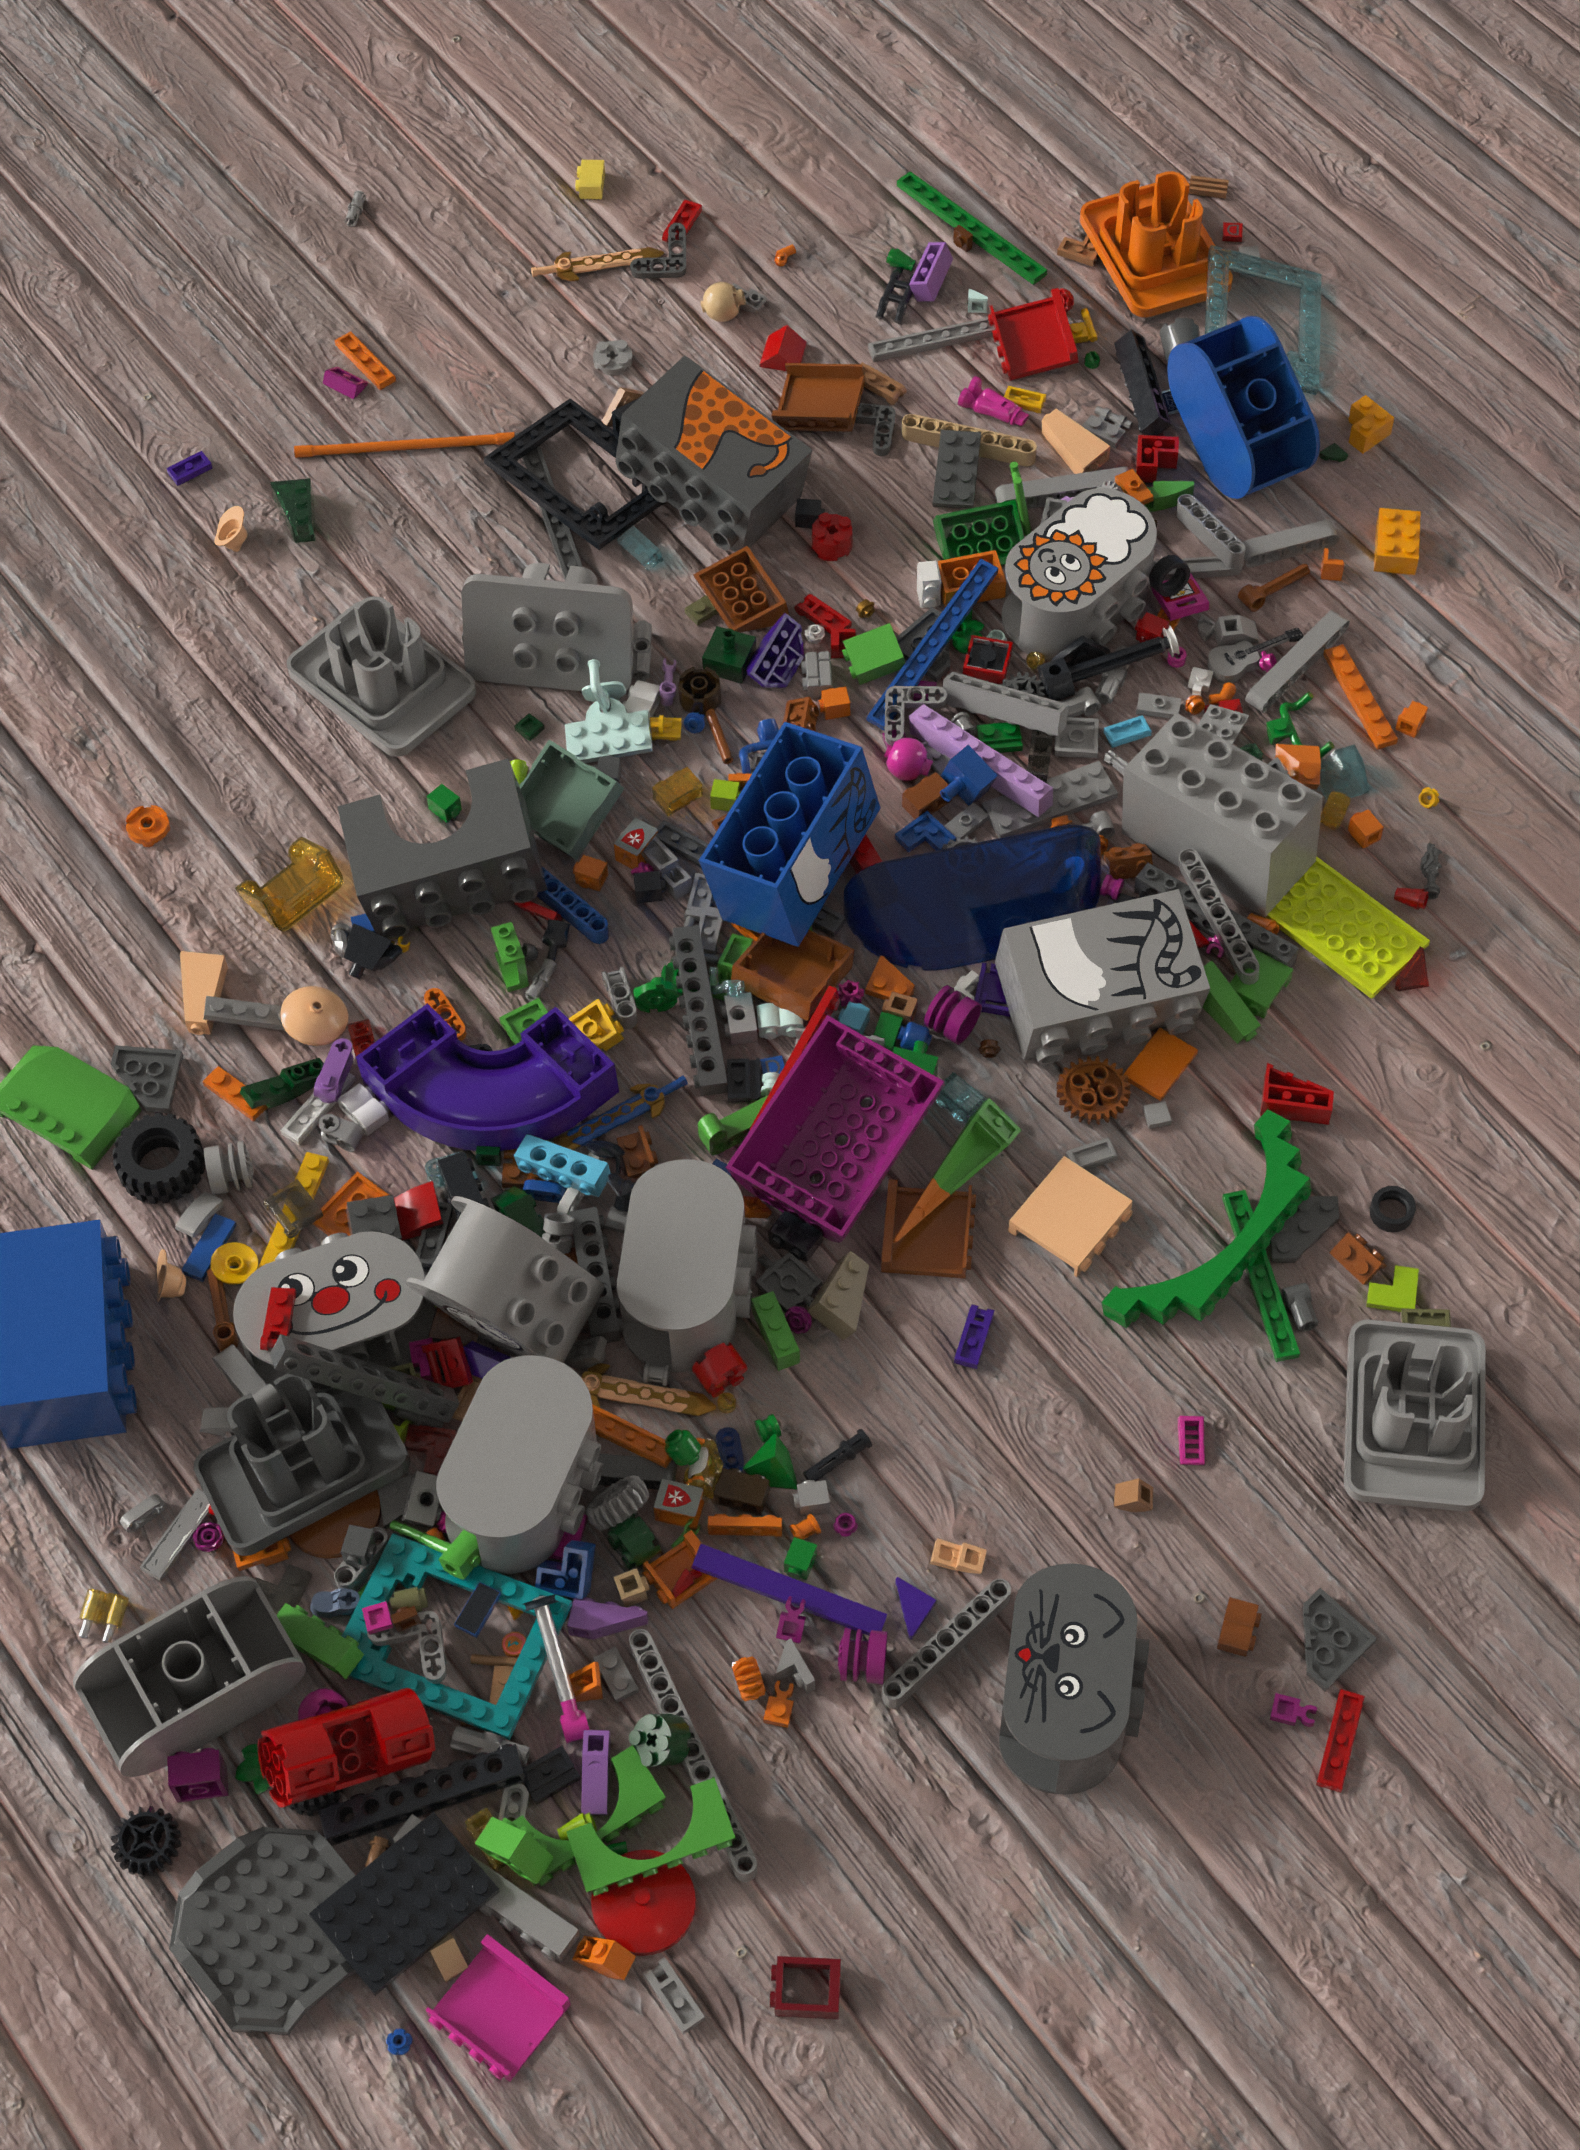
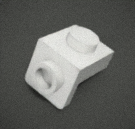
M973 970L966 976L963 975L954 987V991L961 992L962 999L968 996L974 1000V996L971 993L977 989L979 975Z

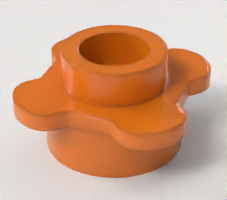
M1067 815L1051 819L1052 826L1049 828L1056 829V831L1067 829L1072 820H1069Z

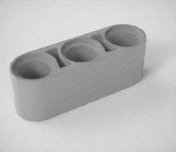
M371 1528L374 1531L376 1540L382 1539L383 1542L377 1545L376 1554L373 1559L370 1558L368 1566L360 1565L359 1567H354L343 1561L336 1569L334 1579L338 1589L347 1588L357 1591L373 1572L389 1541L387 1533L383 1528ZM346 1577H352V1580L348 1583L341 1582Z

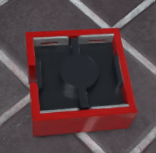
M972 635L968 647V655L966 654L963 666V675L999 685L1003 684V679H1006L1012 656L1013 642Z

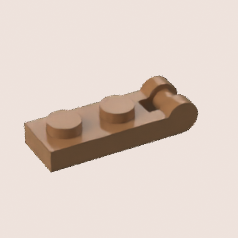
M863 362L861 363L866 378L864 387L886 399L890 405H894L898 398L907 392L906 387L871 366Z

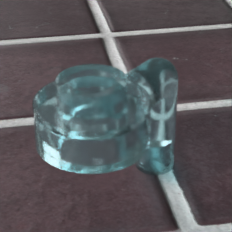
M718 967L709 968L712 994L727 993L728 997H738L740 993L745 991V982L742 980H727L719 984Z

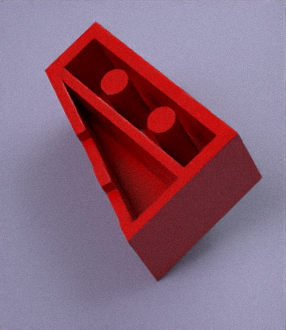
M1267 1063L1260 1116L1268 1109L1285 1119L1329 1125L1333 1109L1334 1091L1309 1080L1306 1082L1293 1077L1294 1074L1288 1071L1287 1073L1273 1068L1274 1065Z

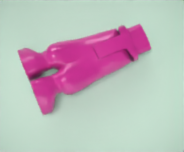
M977 376L972 378L968 389L964 388L958 398L959 406L971 408L976 413L989 415L1006 423L1010 422L1009 425L1017 424L1022 427L1029 418V414L1023 412V408L990 388L982 390V381Z

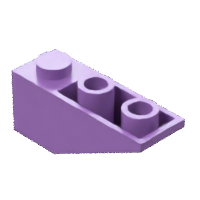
M585 1597L584 1599L574 1598L567 1627L571 1636L594 1640L646 1625L649 1620L647 1611H644L641 1607L630 1606L626 1608L614 1602L598 1603L591 1598Z
M584 1730L581 1813L583 1812L584 1814L590 1812L592 1815H607L611 1737L610 1732L606 1730Z

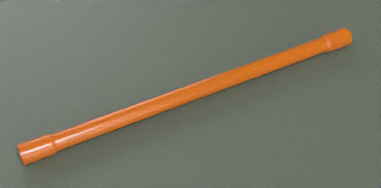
M515 432L315 446L299 445L294 446L295 458L334 454L492 444L503 445L515 436Z

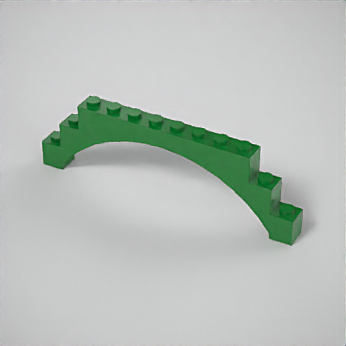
M1267 1109L1254 1124L1255 1138L1261 1141L1266 1157V1177L1260 1201L1242 1232L1214 1258L1181 1276L1141 1287L1120 1289L1115 1286L1101 1302L1104 1316L1127 1329L1132 1322L1139 1318L1141 1312L1162 1325L1169 1319H1172L1178 1309L1200 1322L1206 1315L1209 1316L1213 1312L1217 1302L1226 1297L1233 1283L1241 1279L1243 1271L1248 1265L1251 1266L1255 1262L1259 1252L1268 1247L1275 1233H1279L1282 1230L1285 1221L1295 1215L1303 1200L1306 1201L1311 1194L1310 1177L1298 1172L1302 1164L1300 1149L1288 1143L1292 1137L1289 1120Z

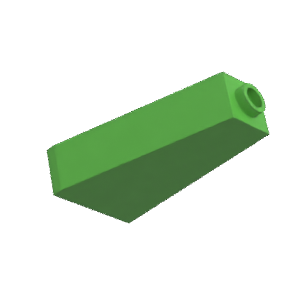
M1210 961L1203 966L1210 991L1202 1008L1237 1044L1242 1040L1248 1042L1257 1035L1256 1030L1261 1024L1215 963Z

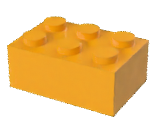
M1379 508L1375 533L1374 571L1415 575L1419 560L1421 511Z

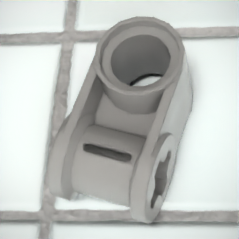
M326 1114L319 1120L322 1139L349 1152L355 1151L365 1133V1130L359 1124L344 1120L333 1114Z

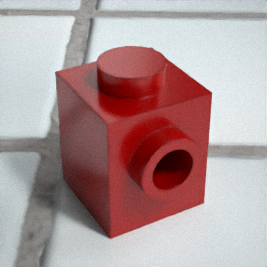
M1146 612L1142 619L1139 618L1135 625V630L1137 631L1136 640L1142 643L1157 636L1164 637L1163 627L1168 629L1169 621Z

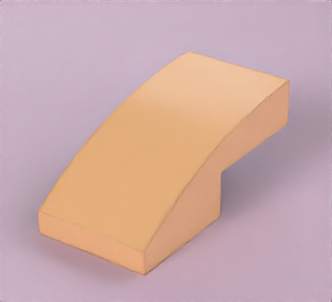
M937 1538L930 1564L961 1572L981 1574L987 1550L964 1542L962 1545H958Z

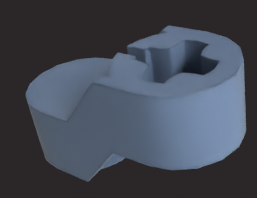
M340 1588L332 1592H318L312 1597L310 1609L312 1614L319 1618L352 1615L360 1600V1596L355 1590Z

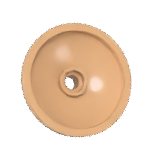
M307 986L299 988L286 997L281 1007L280 1017L284 1029L292 1038L303 1044L312 1046L330 1044L342 1036L348 1024V1011L342 999L334 992L322 987Z

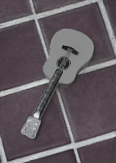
M1299 628L1285 631L1283 635L1256 646L1244 640L1235 645L1215 647L1208 655V670L1214 671L1213 677L1222 684L1227 682L1235 683L1245 673L1258 668L1259 653L1287 641H1300L1304 635Z

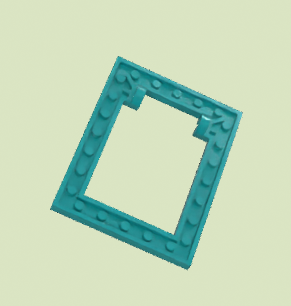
M392 1533L342 1634L344 1638L349 1635L359 1643L357 1648L364 1654L348 1677L387 1693L410 1688L417 1694L423 1707L510 1740L548 1658L537 1618L497 1704L494 1705L443 1684H432L425 1677L386 1663L392 1648L390 1645L376 1646L370 1641L367 1635L362 1608L385 1601L388 1603L398 1582L406 1589L413 1587L420 1589L427 1576L473 1592L478 1583L481 1582L501 1592L502 1595L499 1598V1603L523 1612L526 1610L525 1605H523L524 1603L530 1602L539 1596L554 1594L481 1566L474 1567L465 1579L456 1578L444 1571L439 1561L443 1553ZM555 1595V1599L559 1602L550 1604L549 1607L558 1636L571 1609L572 1601ZM534 1609L525 1611L528 1614L536 1616Z

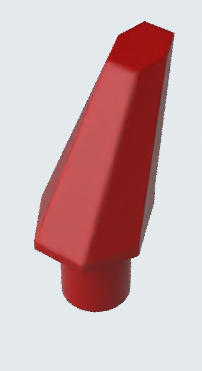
M685 1568L671 1591L673 1596L677 1598L689 1586L693 1585V1580L701 1577L702 1572L694 1569L689 1571Z

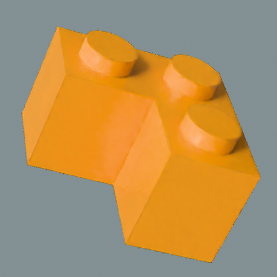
M1367 395L1363 396L1351 405L1348 421L1352 426L1348 443L1364 454L1391 435L1394 417Z

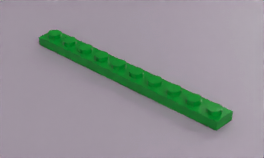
M911 171L897 180L898 188L955 228L960 225L973 234L974 243L1032 285H1035L1047 276L1046 268Z

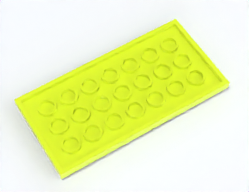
M1317 856L1316 862L1265 917L1276 921L1282 932L1371 999L1427 948L1430 943L1429 939Z

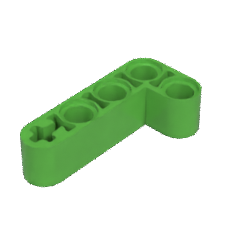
M768 1095L720 1120L714 1113H709L699 1120V1138L711 1155L720 1154L743 1142Z

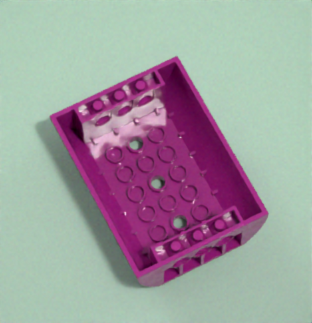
M827 1015L725 1168L754 1196L759 1197V1199L781 1212L787 1211L795 1215L801 1221L818 1229L826 1239L840 1243L845 1239L939 1096L945 1083L943 1080ZM865 1098L873 1099V1104L868 1108L861 1106V1102ZM839 1136H847L848 1142L843 1146H839L836 1144V1139ZM814 1174H822L823 1180L820 1183L813 1184L811 1182V1177Z

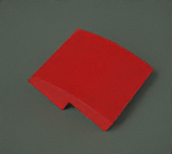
M433 1181L416 1186L394 1198L402 1241L421 1236L422 1230L443 1224Z

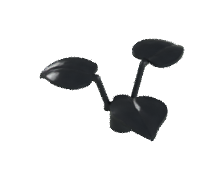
M609 1141L585 1143L584 1146L592 1154L602 1158H614L616 1161V1173L609 1174L607 1180L617 1194L614 1207L620 1211L628 1212L631 1192L638 1179L621 1174L619 1156H624L625 1151L619 1145Z

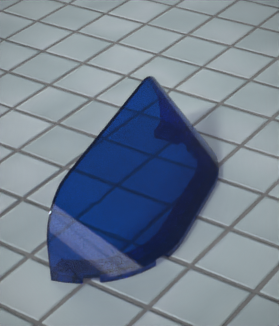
M1064 825L879 862L863 869L847 883L844 889V916L850 930L863 941L865 948L878 957L880 955L884 956L890 963L908 968L909 965L922 967L924 971H937L996 960L1004 928L1096 908L1102 883L1100 836L1094 829L1087 826Z

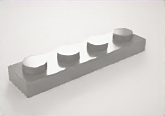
M206 996L203 1020L286 1031L280 1017L282 1006Z

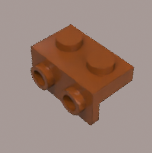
M1136 843L1130 847H1113L1108 851H1103L1104 861L1109 867V875H1112L1114 879L1137 877L1147 863L1153 865L1152 853L1146 844Z
M1348 1232L1329 1253L1363 1285H1366L1381 1268L1385 1269L1387 1267L1383 1262L1385 1257L1376 1249L1371 1251L1366 1246L1367 1240L1360 1234L1354 1235Z

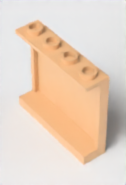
M1064 1156L1009 1220L1008 1232L1014 1236L1021 1232L1075 1268L1074 1276L1077 1277L1081 1271H1087L1095 1254L1100 1255L1106 1246L1105 1242L1109 1238L1113 1239L1116 1236L1122 1222L1126 1223L1133 1213L1131 1210L1132 1200Z

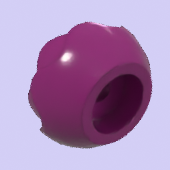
M801 1306L790 1307L784 1314L790 1330L795 1334L808 1332L812 1325L810 1313Z
M212 1522L203 1523L194 1532L193 1540L199 1550L212 1552L223 1544L224 1533L219 1524Z

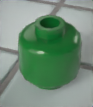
M677 1429L671 1432L665 1439V1451L676 1465H692L699 1459L698 1454L700 1453L701 1445L690 1431Z

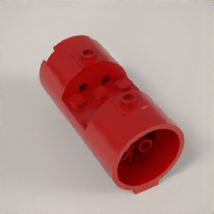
M403 1688L357 1702L350 1706L261 1731L262 1738H259L257 1743L263 1779L267 1778L269 1785L272 1787L269 1794L273 1801L281 1808L427 1763L431 1759L432 1752L436 1751L433 1726L429 1724L421 1700L410 1688Z

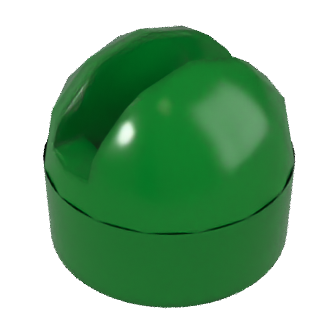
M1095 351L1087 353L1084 358V365L1090 369L1097 368L1100 365L1099 354Z

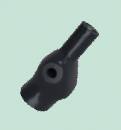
M548 920V926L542 939V943L549 946L547 959L555 962L558 948L567 947L568 932L571 926L569 923Z

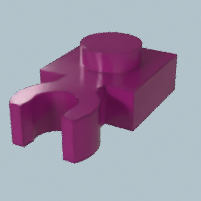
M789 1596L785 1605L788 1613L781 1612L776 1638L782 1640L792 1639L795 1643H801L806 1617L799 1614L803 1612L806 1601L802 1599L800 1606L794 1607L791 1603L792 1597Z
M1275 1693L1270 1720L1295 1726L1296 1720H1300L1303 1725L1313 1727L1315 1720L1307 1718L1306 1714H1316L1317 1707L1313 1705L1301 1707L1299 1706L1301 1699Z

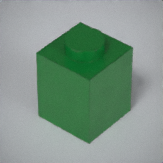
M442 783L426 796L429 810L446 823L452 818L457 817L462 810L460 797Z
M794 1537L784 1560V1573H787L789 1577L796 1580L801 1578L807 1580L817 1556V1544Z

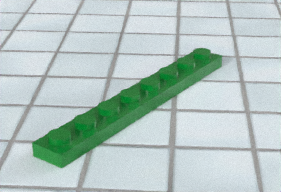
M1246 1190L1226 1193L1222 1197L1235 1238L1242 1232L1253 1215ZM1262 1249L1257 1255L1255 1262L1251 1266L1248 1265L1245 1270L1275 1361L1281 1362L1299 1358L1300 1351L1266 1250Z

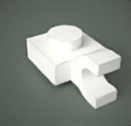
M1193 667L1188 682V688H1192V695H1199L1201 697L1202 691H1209L1214 671Z

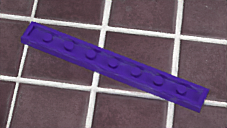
M700 1544L691 1567L694 1570L786 1604L788 1597L791 1596V1603L794 1607H799L802 1599H805L806 1605L803 1611L855 1631L861 1629L862 1633L868 1636L871 1630L882 1631L887 1614L704 1544Z

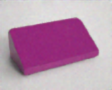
M339 367L325 370L323 378L324 385L352 399L356 398L368 385L367 381Z

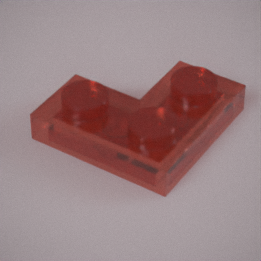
M409 1424L404 1446L406 1450L427 1453L423 1472L438 1476L443 1461L457 1434V1430Z

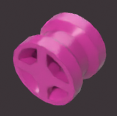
M1107 874L1101 886L1100 895H1109L1112 899L1117 900L1122 892L1124 880L1120 878L1114 879L1112 875Z

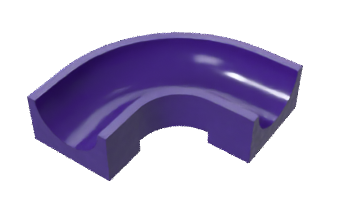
M427 1003L356 1056L364 1085L368 1086L373 1091L375 1097L379 1101H383L389 1111L404 1125L432 1141L465 1150L476 1151L477 1146L500 1147V1151L518 1149L526 1134L543 1140L554 1138L577 1125L619 1093L615 1064L557 1007H554L521 1032L522 1041L516 1045L498 1051H482L471 1048L458 1040L456 1031Z

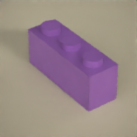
M928 242L909 283L917 302L934 301L953 261L946 242Z

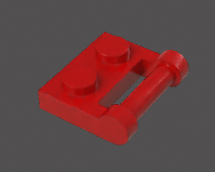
M460 1336L430 1342L421 1346L423 1353H426L435 1383L451 1388L473 1383ZM435 1350L438 1351L446 1381L443 1380Z

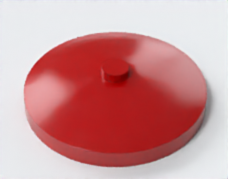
M635 1850L621 1856L636 1860H647L659 1857L665 1853L654 1850ZM667 1865L657 1868V1874L643 1878L642 1874L632 1877L634 1882L621 1887L618 1886V1883L607 1886L608 1892L594 1896L592 1892V1915L602 1937L616 1941L633 1955L637 1956L658 1954L677 1944L689 1930L696 1910V1895L693 1882L682 1865L668 1869Z

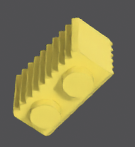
M581 159V166H577V178L579 180L575 182V190L579 191V198L581 200L583 198L601 200L605 179L604 160Z

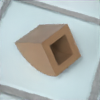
M1139 1478L1115 1484L1114 1507L1129 1512L1150 1511L1153 1509L1154 1487Z

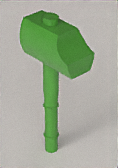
M396 1520L390 1523L391 1530L443 1553L439 1561L444 1571L456 1578L465 1579L474 1567H477L481 1562L476 1535L465 1530L451 1544L435 1536L428 1535L426 1532L409 1527L405 1523L402 1524Z

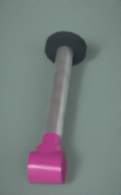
M556 1594L539 1596L523 1605L526 1607L525 1611L535 1610L564 1714L560 1716V1723L567 1744L583 1739L584 1730L590 1729L585 1712L578 1710L549 1607L550 1604L559 1601L555 1599Z

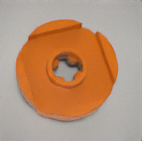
M156 805L146 808L139 806L132 810L126 818V831L129 838L135 843L143 844L145 847H152L155 843L161 841L171 828L166 812ZM152 822L150 827H144L143 825L144 823L150 824Z

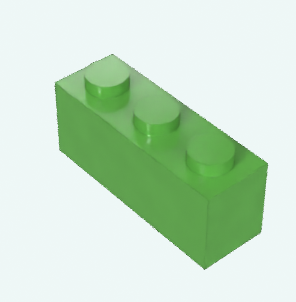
M774 1291L752 1298L753 1316L777 1370L780 1371L799 1364L800 1350Z

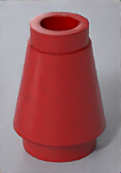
M1397 887L1394 900L1416 910L1420 908L1425 909L1429 892L1419 888Z

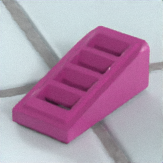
M1204 1416L1178 1417L1180 1465H1205ZM1185 1426H1197V1430H1185ZM1185 1435H1197L1198 1439H1185ZM1185 1444H1198V1449L1185 1448ZM1185 1453H1197L1199 1458H1185Z

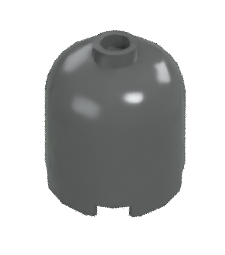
M1177 318L1175 323L1170 325L1166 323L1160 329V339L1167 363L1169 355L1175 346L1200 337L1199 326L1194 323L1193 319Z

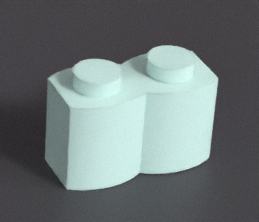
M773 1003L756 1006L759 1037L774 1039L781 1035L796 1037L795 1029L804 1028L803 1019L791 1011L781 1009Z

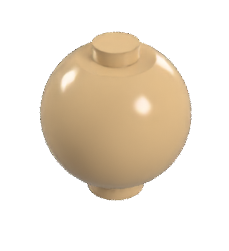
M717 282L705 291L703 301H701V308L703 313L706 312L711 319L718 322H727L736 317L741 305L746 304L745 295L742 289L737 290L730 283Z

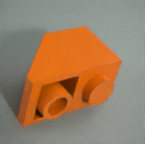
M584 1936L578 1943L572 1960L608 1978L625 1980L636 1956L614 1940Z

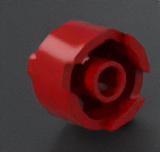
M825 512L820 514L819 518L812 525V549H814L820 559L825 561H838V558L844 555L847 557L850 554L853 544L851 520L838 514Z
M731 1342L727 1346L725 1343L714 1346L704 1353L706 1358L700 1364L696 1361L692 1367V1372L707 1393L711 1394L713 1398L720 1396L727 1386L732 1385L735 1387L745 1379L743 1374L748 1369L747 1364Z

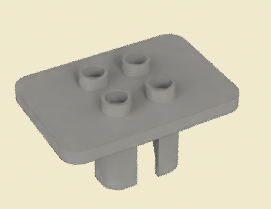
M532 563L528 565L523 572L522 578L473 574L466 579L461 591L464 663L466 672L473 679L484 682L582 691L585 686L591 685L588 661L596 659L600 662V683L618 681L623 683L626 691L629 689L633 678V601L627 591L619 587L598 585L595 574L591 570L579 566H570L565 582L546 580L550 569V564Z
M373 596L353 604L294 651L287 659L289 676L293 681L386 754L398 757L408 754L470 703L476 695L474 679L470 674L421 638L420 628L417 623L407 617L404 619V625L395 618L394 608L391 603L384 598Z
M1361 1320L1352 1327L1348 1338L1344 1487L1352 1498L1362 1502L1463 1512L1471 1511L1480 1504L1485 1492L1486 1347L1483 1338L1477 1332L1464 1328L1379 1320Z

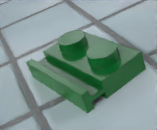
M1004 722L976 725L978 740L999 753L1023 751L1020 726L1018 724Z

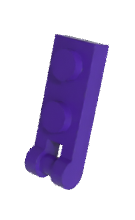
M971 1304L954 1358L955 1364L974 1369L978 1368L995 1310L989 1308L983 1310L979 1306ZM976 1318H980V1319H984V1321L981 1322V1321H977V1320H975V1319H976Z

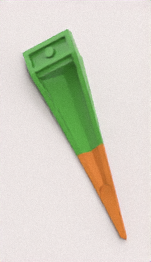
M990 1098L985 1100L973 1116L969 1118L896 1234L893 1243L898 1242L967 1180L1009 1146L1020 1133L1021 1129Z

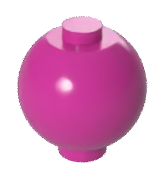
M901 738L895 741L893 746L888 745L884 757L888 758L886 765L890 773L904 781L917 779L920 774L927 776L933 760L927 758L928 752L925 746L913 738Z

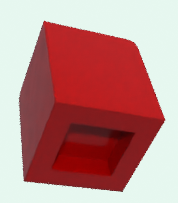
M831 629V658H844L842 650L845 649L843 641L855 637L856 629Z

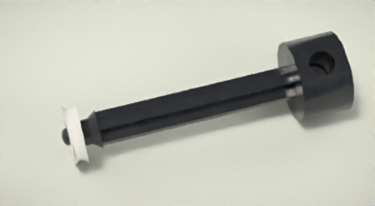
M1170 625L1168 629L1163 627L1164 637L1157 636L1151 640L1071 667H1067L1063 657L1038 665V675L1040 680H1042V686L1045 687L1046 698L1059 701L1075 695L1073 683L1160 653L1163 654L1166 649H1168L1172 657L1174 653L1179 655V646Z

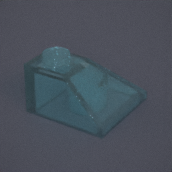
M1355 744L1334 750L1321 761L1319 786L1328 804L1369 793L1364 762Z

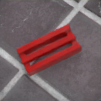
M531 901L515 903L521 910L543 919L562 920V916L557 912Z

